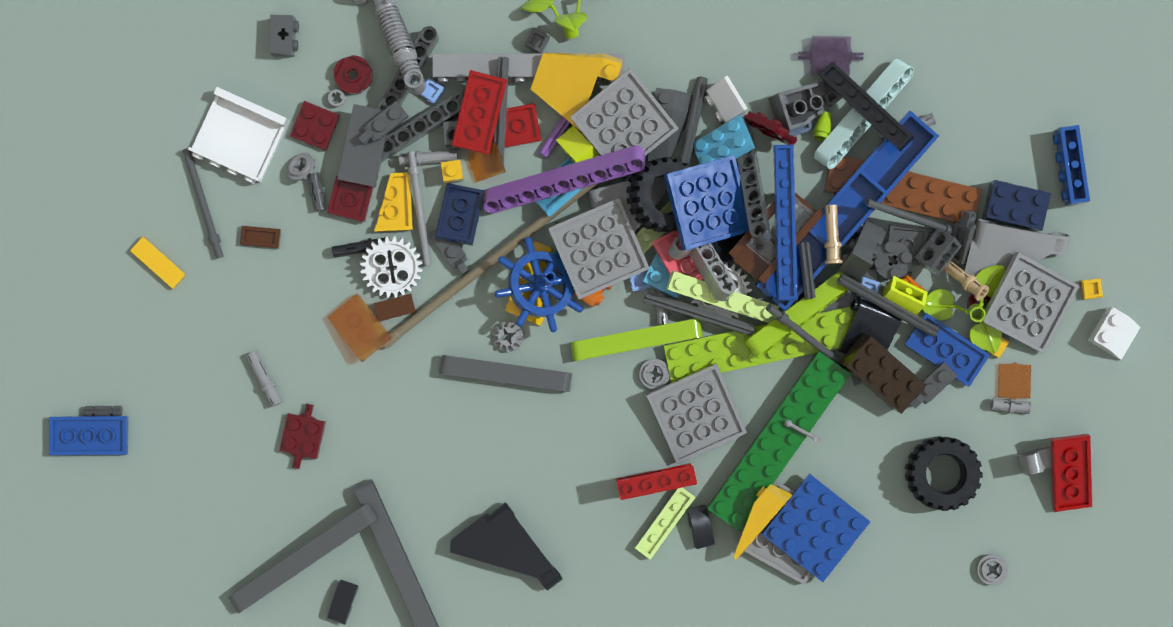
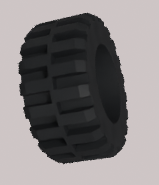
M658 158L645 162L644 169L635 172V175L630 177L629 182L631 186L627 187L626 193H630V198H626L627 204H631L632 208L629 211L631 215L635 214L637 216L635 220L638 223H643V227L653 229L656 232L678 230L673 211L662 213L653 205L651 188L657 178L664 177V174L691 167V165L682 163V160L678 158Z
M937 436L924 440L922 444H918L914 448L915 451L913 453H910L908 456L909 462L905 465V469H907L905 480L908 481L909 485L907 487L909 491L914 494L913 496L916 500H919L925 506L941 511L956 510L962 505H967L969 503L968 500L974 499L977 495L975 492L977 489H980L981 483L979 481L980 478H983V472H980L982 465L976 458L978 455L970 449L968 444L956 438ZM940 455L954 458L960 467V479L953 489L944 492L933 489L926 478V470L930 461Z

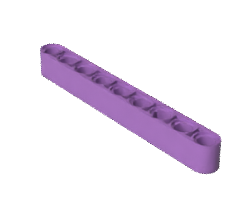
M631 146L491 187L484 194V210L489 213H497L639 172L645 167V151L640 146Z

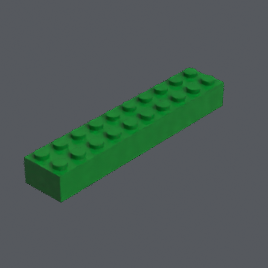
M820 351L815 353L708 504L707 509L740 532L749 518L754 502L759 498L756 494L763 486L767 488L770 484L773 485L807 437L792 427H786L785 421L789 419L794 425L810 432L851 373Z

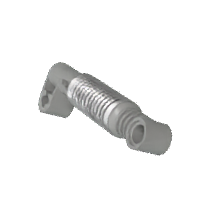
M352 0L359 5L373 1L375 16L381 26L380 29L391 52L393 62L400 68L407 90L412 95L422 94L426 89V83L416 60L417 52L397 3L393 0ZM413 81H419L418 84L411 85Z

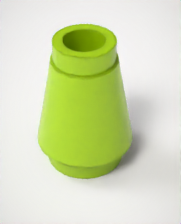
M824 111L819 115L812 131L814 139L824 141L830 135L831 113Z

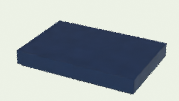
M447 183L435 239L473 246L484 190Z

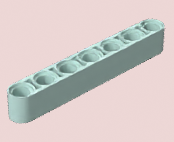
M899 59L893 60L866 93L885 109L912 78L914 68ZM852 108L817 148L814 159L829 169L835 168L871 124Z

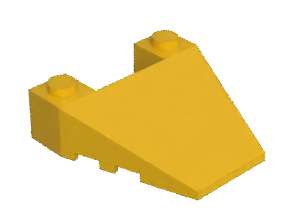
M543 53L531 90L580 130L570 116L589 102L597 76L611 81H615L618 78L622 67V59L604 53Z

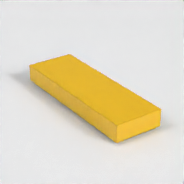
M142 237L130 250L172 289H175L186 276L179 267L145 237Z

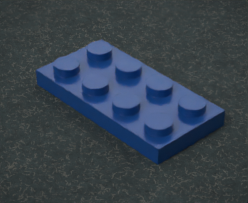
M924 313L922 319L938 327V333L935 337H932L915 327L904 345L937 367L944 361L958 375L955 379L970 387L990 354L928 313Z
M128 416L49 417V455L128 454Z

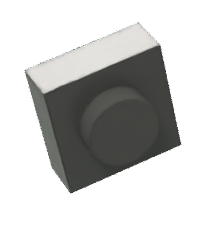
M533 28L525 46L542 54L550 36Z

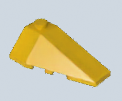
M534 241L535 252L544 251L552 254L551 247ZM538 261L542 274L547 263ZM531 263L524 265L522 269L534 275ZM519 276V285L530 283L529 281ZM532 291L522 293L523 297L527 301ZM539 295L534 306L543 308ZM510 296L504 311L519 317L521 310L515 305ZM528 315L526 318L527 321L540 326L544 317H534Z
M772 484L767 488L763 486L756 494L759 498L754 502L733 556L735 560L739 558L793 495Z

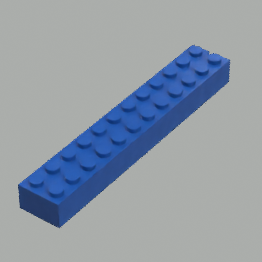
M912 111L906 112L899 120V123L913 135L914 139L900 152L884 138L826 204L838 206V237L842 246L875 210L865 206L866 199L881 203L939 137L936 132ZM825 206L821 209L825 214L801 240V242H809L813 279L827 265L825 264L827 253L826 248H824V244L827 242ZM797 245V293L799 297L804 291L799 245ZM777 270L764 284L757 282L755 285L767 297L773 296L771 301L783 311H786L794 302L777 301Z

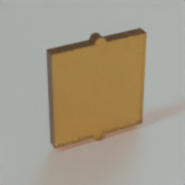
M497 142L492 143L489 155L475 151L467 152L471 165L470 169L473 171L476 183L506 172L502 161L503 156L500 155Z
M1016 362L1013 364H999L998 397H1008L1014 400L1016 398H1030L1031 365L1017 364Z

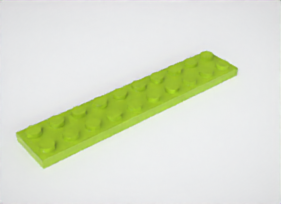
M851 306L820 312L801 326V328L829 350L837 349L854 317L850 309ZM769 323L755 326L752 336ZM734 330L663 345L671 383L714 363H717L720 372L723 373L817 353L818 350L793 332L757 359L745 345V342L752 336Z

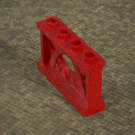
M691 463L616 478L621 500L697 484L694 467Z

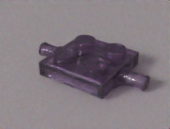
M812 36L810 52L798 51V55H805L798 56V59H809L811 75H819L832 61L847 75H850L852 60H863L864 58L856 57L863 56V52H852L851 37Z

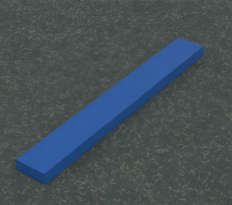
M774 145L777 301L798 300L794 145Z

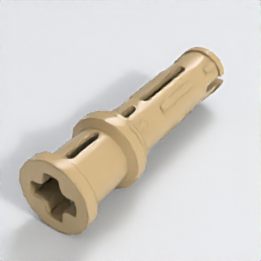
M825 205L827 242L824 244L827 253L825 264L843 263V260L840 258V247H842V244L839 242L837 205Z
M952 261L945 267L944 270L960 282L965 291L971 292L977 301L982 300L987 295L989 287L977 281V277L967 274Z

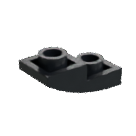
M703 504L687 509L694 547L700 549L714 545L713 531L706 505Z
M340 579L327 619L346 625L359 588L358 585Z

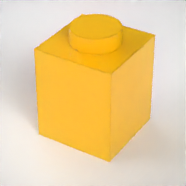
M460 160L441 162L445 184L464 181Z

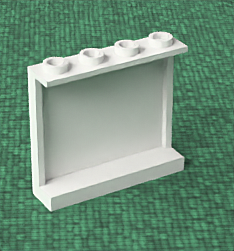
M216 87L213 93L216 95L192 148L189 147L188 150L193 152V157L203 160L205 157L210 160L209 164L218 168L221 165L228 168L227 172L237 176L240 173L245 175V180L255 184V181L261 183L289 120Z

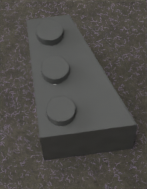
M868 220L853 234L856 237L851 239L846 249L849 251L842 255L841 260H843V263L838 270L857 282L861 280L873 265L874 261L872 259L874 256L876 257L877 250L886 235L885 230Z

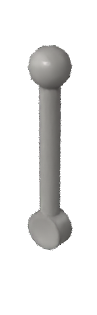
M789 419L785 421L784 424L786 427H792L795 430L805 434L806 436L812 438L815 443H819L821 441L820 436H814L813 434L803 430L802 428L794 425L792 421Z

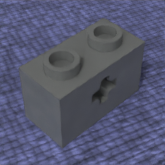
M270 15L269 53L272 56L295 57V51H298V40H295L296 32H299V21H296L293 15ZM284 32L288 34V36H285V40L281 37V35H284Z

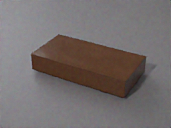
M242 226L240 245L279 249L281 229Z
M412 294L374 303L379 322L416 312Z

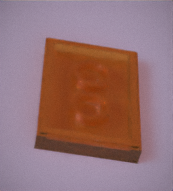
M358 293L328 316V319L361 362H364L392 339Z

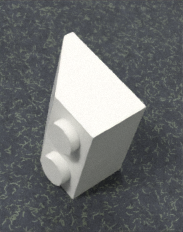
M728 75L705 92L707 95L705 100L710 107L713 105L716 110L714 114L719 123L723 122L725 124L738 115L742 116L748 109Z
M1109 307L1104 311L1087 341L1117 359L1122 360L1141 327L1126 314L1114 307Z

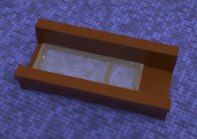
M795 193L796 246L825 214L820 209L815 210L797 193ZM775 200L767 208L771 231L770 241L765 245H759L754 241L748 230L729 252L730 258L758 283L762 282L763 284L776 270Z

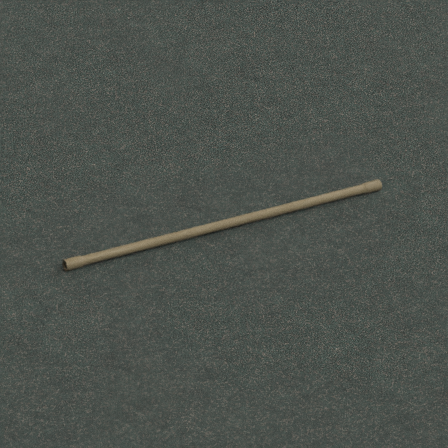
M597 184L584 187L550 217L544 213L403 324L380 339L383 346L388 349L401 336L497 263L500 256H506L523 243L526 237L532 236Z

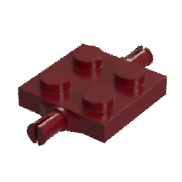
M750 111L743 117L751 127H755L768 137L786 145H794L797 142V137L790 135V131L781 127L782 123L776 119L768 120L764 114L760 112L755 114Z
M306 403L305 412L302 415L287 414L279 451L287 452L294 456L292 468L300 469L302 458L318 459L326 421L317 420L311 416L314 407L312 404Z

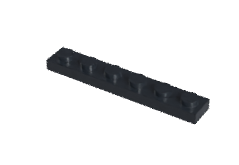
M833 61L819 74L822 80L898 151L901 152L914 139L909 131Z

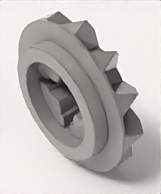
M308 153L296 155L288 164V176L293 181L297 180L299 182L303 178L307 179V175L313 174L312 169L316 167L314 158Z
M502 322L493 331V342L501 351L511 352L518 349L522 344L523 332L514 322ZM503 329L508 333H516L511 337V345L507 340L500 341L505 336Z
M659 359L646 361L639 371L641 382L649 389H658L665 386L670 378L667 364ZM656 366L657 372L663 374V376L656 377L653 383L652 376L646 374V372H652Z
M988 554L981 558L977 565V574L984 583L998 585L1006 579L1008 565L1001 556ZM987 564L991 566L996 565L995 571L998 575L988 574L989 568Z

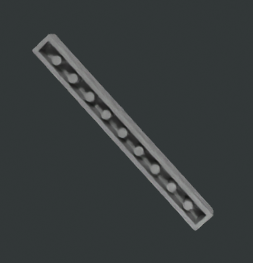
M433 54V78L438 83H448L449 80H456L457 83H467L470 70L497 77L498 57H508V80H514L515 83H524L525 80H534L542 54ZM607 54L622 59V67L618 77L625 72V54ZM597 76L595 83H600L601 80L608 79Z

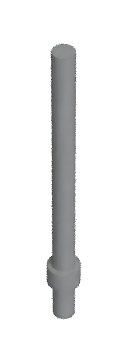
M415 151L407 152L409 161L408 174L411 175L424 266L431 265L418 176L420 170L419 166H417Z

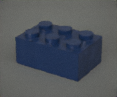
M993 180L989 184L982 219L1034 232L1043 231L1051 193Z

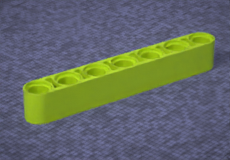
M837 272L817 287L814 299H805L804 297L786 310L785 313L797 325L803 326L849 291V289L837 283L842 273ZM774 319L745 342V345L758 359L794 331Z
M695 318L570 342L573 361H579L703 337L700 320Z

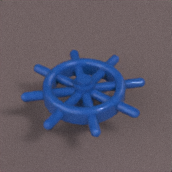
M526 237L524 243L528 254L519 259L515 264L503 256L498 258V262L511 271L508 278V288L495 291L494 296L496 298L511 296L515 305L521 310L516 321L517 326L521 327L528 315L546 317L550 331L556 332L557 325L554 318L556 313L565 308L566 305L579 313L583 311V307L571 299L574 288L560 259L557 248L553 254L544 251L535 252L532 239ZM538 261L547 263L542 274ZM531 263L534 275L522 269L524 265ZM554 268L559 273V277H556V274L552 272ZM519 276L529 281L530 283L519 285ZM563 283V293L552 286ZM532 291L527 301L523 297L522 293ZM548 294L559 300V302L551 306ZM539 295L543 308L534 306Z

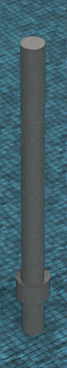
M188 148L183 149L185 161L209 234V243L213 246L216 259L222 258L224 256L220 246V236L216 233L191 151Z
M866 199L865 206L934 230L940 228L950 235L953 234L954 226L941 224L871 199Z
M772 304L767 305L766 310L775 317L777 322L782 325L785 324L815 349L844 368L839 363L841 358L793 322L788 314L782 310L779 311Z

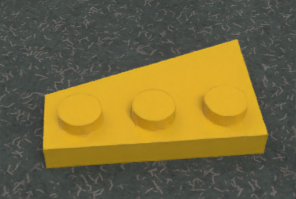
M408 172L390 173L374 232L413 230L411 175Z

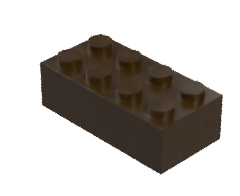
M865 333L860 336L839 362L889 407L900 414L905 411L926 385L872 336Z

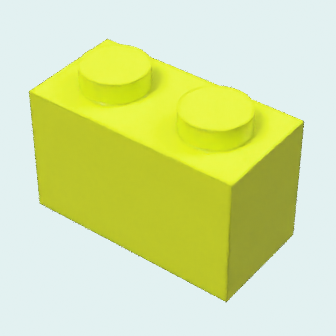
M574 126L556 140L574 163L599 156L594 146L587 140L581 130L578 131Z
M893 276L883 288L882 296L917 315L925 306L928 292Z

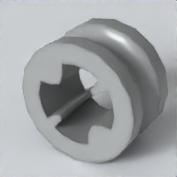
M335 89L329 93L328 101L332 106L340 107L345 103L346 96L341 90ZM340 93L342 101L340 103L337 101V104L333 103L334 98L332 96Z

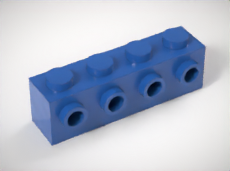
M1079 125L1060 127L1054 130L1053 143L1057 146L1055 158L1060 166L1058 178L1063 187L1061 191L1062 201L1065 202V206L1089 202L1090 195Z

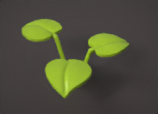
M529 0L521 6L520 10L523 9L527 12H541L551 8L556 16L555 23L563 27L566 39L578 37V28L587 19V14L580 12L581 0H577L576 12L560 16L552 4L554 0Z
M1002 265L986 267L976 275L977 281L989 287L987 296L990 298L1006 270ZM936 289L927 295L925 306L922 309L925 313H928L937 320L951 318L953 315L952 308L969 314L973 321L980 323L975 324L970 330L971 342L993 354L997 352L1001 343L1002 332L982 322L986 316V312L982 307L984 305V298L980 300L979 304H972L969 309H965L953 304L954 297L946 289Z

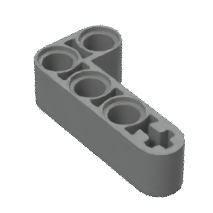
M680 237L675 238L668 248L669 255L677 260L690 255L714 297L722 302L728 300L735 292L736 284L712 244L709 243L683 251Z
M1091 442V456H1093L1095 452ZM1051 446L1019 454L1018 459L1022 473L1024 475H1033L1043 472L1044 469L1051 468Z

